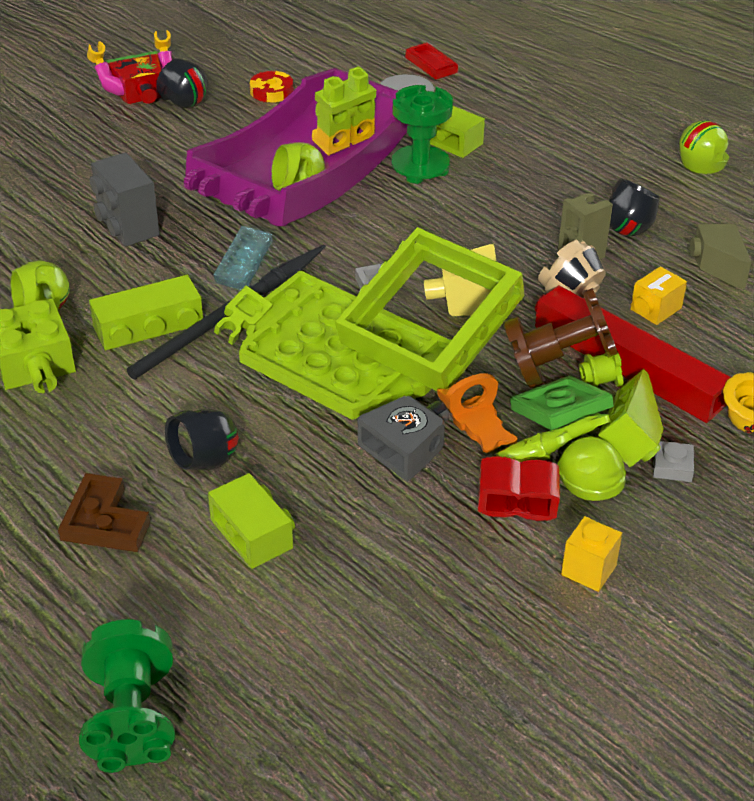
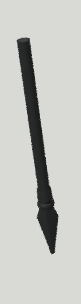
M323 244L282 263L279 268L271 269L269 273L250 288L261 296L274 290L298 271H302L325 249L326 245ZM230 301L127 368L128 375L133 380L137 379L214 328L222 318L228 317L224 314L225 306Z

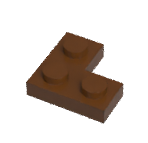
M85 473L58 528L60 541L138 552L150 525L149 512L117 507L125 490L123 478Z

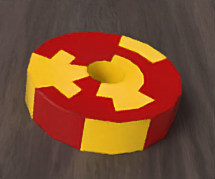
M260 72L250 79V94L258 101L267 103L280 102L293 92V79L284 72Z

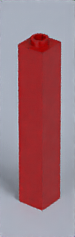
M558 285L538 299L535 306V327L538 328L552 323L554 329L591 315L586 300ZM601 308L621 358L623 377L631 380L644 369L649 374L655 395L705 423H708L727 406L724 401L723 389L727 380L731 378L730 376ZM599 335L570 346L584 355L591 354L592 357L605 354V349Z

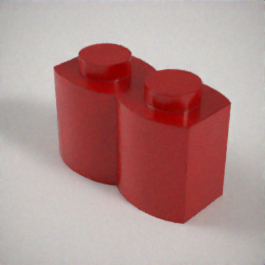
M500 456L481 459L478 512L492 517L518 515L535 521H547L557 518L560 501L559 465L544 460L519 462Z

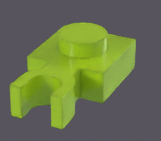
M246 285L225 306L224 314L228 317L222 318L216 324L214 333L219 335L223 329L232 330L233 332L229 337L228 343L233 345L239 338L240 330L242 328L247 330L249 324L255 325L273 307V304ZM257 303L263 304L262 313L257 311L255 314Z

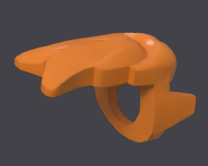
M480 373L460 380L449 389H437V393L451 413L453 423L460 430H465L471 440L477 441L481 445L483 452L489 453L500 446L517 443L518 438L503 428V422L497 417V411L493 406L498 390L497 379L491 374ZM480 384L484 390L482 395L475 396L461 403L462 396L466 390L474 385Z

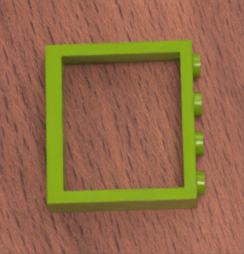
M417 227L405 241L401 242L398 250L392 257L380 266L378 273L372 280L360 289L358 296L352 303L341 311L342 314L335 321L340 342L435 391L437 389H449L525 296L523 275L517 270ZM423 261L491 290L434 362L365 330Z

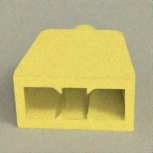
M494 244L471 250L496 261ZM442 269V278L424 280L426 300L446 297L448 313L452 316H471L491 292L489 289Z

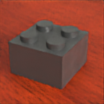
M126 152L92 162L93 176H90V185L96 194L97 203H94V211L98 220L105 222L110 234L113 237L116 236L125 247L159 236L154 182Z

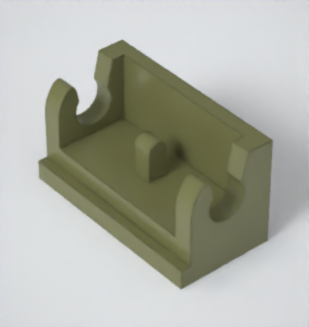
M586 193L573 199H564L558 251L577 239L580 243L583 240L588 246H594L599 258H605L613 204L608 200L589 204L588 202L594 200V193Z

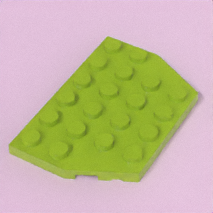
M301 270L265 297L266 300L273 304V307L255 325L249 324L246 331L247 338L243 340L239 350L240 363L351 420L357 419L361 415L403 396H410L416 399L425 396L431 390V388L341 344L335 321L342 314L341 311L347 308L357 296ZM257 303L255 314L257 311L262 313L263 304ZM382 309L365 329L431 362L435 361L451 341L385 309Z

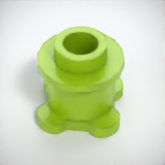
M606 352L605 354L593 357L591 354H585L584 362L579 364L580 376L583 382L597 388L599 384L612 381L615 382L617 387L623 386L619 353L608 358Z

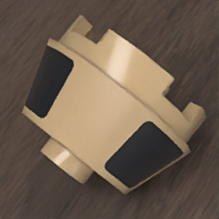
M576 239L557 252L559 257L552 264L551 269L549 270L544 266L538 277V281L545 287V293H549L560 285L584 298L582 291L593 288L596 293L599 290V284L604 279L606 271L595 247L592 245L588 246L583 240L580 243Z

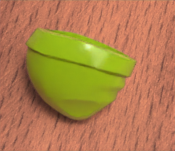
M593 436L579 438L565 449L557 463L559 465V476L563 484L578 498L600 501L615 497L624 489L626 471L622 457L610 443Z

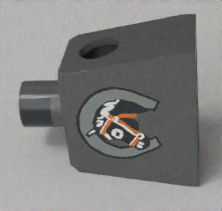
M403 396L358 417V446L408 482L442 450L444 446V422L449 419V412L446 406L439 401H435L428 407H425L412 397Z

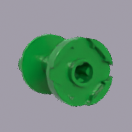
M412 85L400 89L396 93V99L393 98L392 113L397 120L407 124V134L413 140L412 145L400 148L392 155L391 165L397 173L406 176V180L409 183L418 184L423 182L424 179L445 176L449 173L450 157L448 154L437 147L430 146V139L437 134V125L446 122L452 116L453 97L442 88L435 87V92L426 91V85Z
M123 619L111 621L94 629L91 632V640L87 643L84 641L82 645L81 666L83 672L91 681L104 686L105 698L113 703V708L99 712L86 721L79 733L80 748L88 757L97 760V767L101 771L115 773L123 770L125 766L140 765L148 762L161 763L171 756V746L175 740V728L172 722L163 714L151 709L141 708V703L150 696L151 685L165 677L173 665V643L171 637L164 629L156 625L154 632L150 629L142 628V621Z

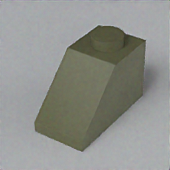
M698 224L696 235L690 240V255L695 257L699 270L739 289L746 288L751 259L737 225Z

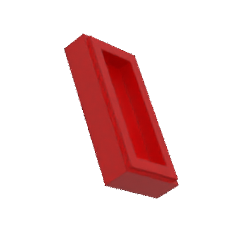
M427 42L406 49L405 58L435 80L458 73V64Z

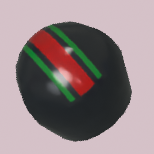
M177 58L171 60L162 68L157 78L156 89L164 100L170 99L178 107L189 108L198 105L205 98L208 90V79L203 69L191 61Z
M620 178L613 186L612 194L608 200L613 204L610 228L624 236H636L644 233L656 220L660 197L637 183Z
M214 409L184 410L169 417L165 424V441L170 456L184 470H213L219 468L231 459L238 446L239 436L236 425L229 415L222 411ZM180 422L185 426L190 436L193 458L186 455L180 444L178 436Z

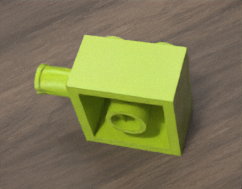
M53 298L34 301L30 304L10 309H0V377L5 390L33 383L35 391L44 394L45 389L42 383H46L48 391L51 392L57 386L56 377L76 372L70 338Z

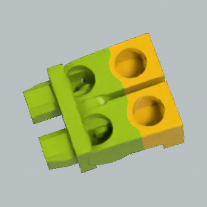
M359 66L349 70L348 79L345 81L334 76L324 79V88L315 92V100L318 102L315 110L318 119L317 129L312 130V140L328 156L350 147V143L355 145L369 139L374 134V98H376L377 90L369 84L368 73ZM358 127L361 128L363 132L357 134ZM334 137H336L339 140V142L333 144Z

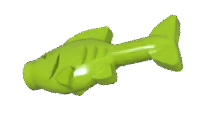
M596 413L565 427L537 433L496 453V456L511 458L519 462L550 459L549 454L558 450L568 441L595 430L597 426L611 422L609 414Z

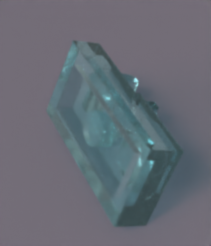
M241 226L213 274L215 282L242 290L246 285L248 286L273 241L271 233Z

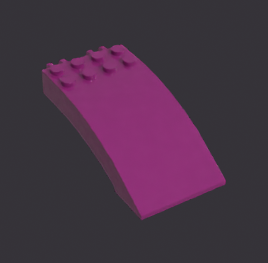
M333 68L302 78L301 85L282 102L251 124L223 138L188 149L186 172L183 181L184 188L191 191L195 189L205 197L213 196L220 199L223 204L233 205L237 211L241 212L244 210L245 213L256 219L259 217L267 219L272 225L286 226L288 223L303 218L338 199L373 171L391 153L407 133V124L397 120L392 113L393 98L396 99L398 90L369 80V84L377 90L376 98H374V134L369 139L355 145L350 143V147L328 156L312 140V130L317 129L318 119L315 110L318 103L315 100V92L324 88V79L334 76L345 81L348 79V72ZM359 127L357 129V134L363 132V130ZM336 137L333 139V144L339 142ZM294 142L309 143L322 154L325 170L286 186L281 191L274 188L272 183V163L279 146Z

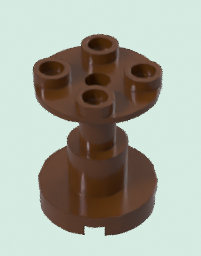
M593 288L582 291L591 315L554 329L552 323L525 332L519 317L504 322L509 342H512L515 351V358L530 388L544 383L539 368L540 365L563 357L562 349L599 335L608 358L618 354Z

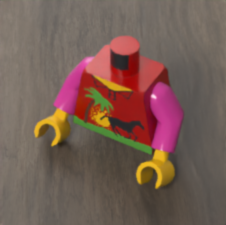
M166 30L167 38L160 40L157 38V31H155L154 44L160 50L159 53L157 51L110 59L106 60V62L103 60L105 45L99 41L98 52H95L89 44L87 58L89 61L96 63L95 70L104 90L119 96L128 104L142 101L150 104L157 98H162L157 92L156 82L162 68L172 60L171 51H168L171 46L170 32Z

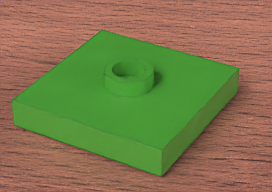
M572 376L561 378L510 398L513 411L550 430L614 407L612 394Z

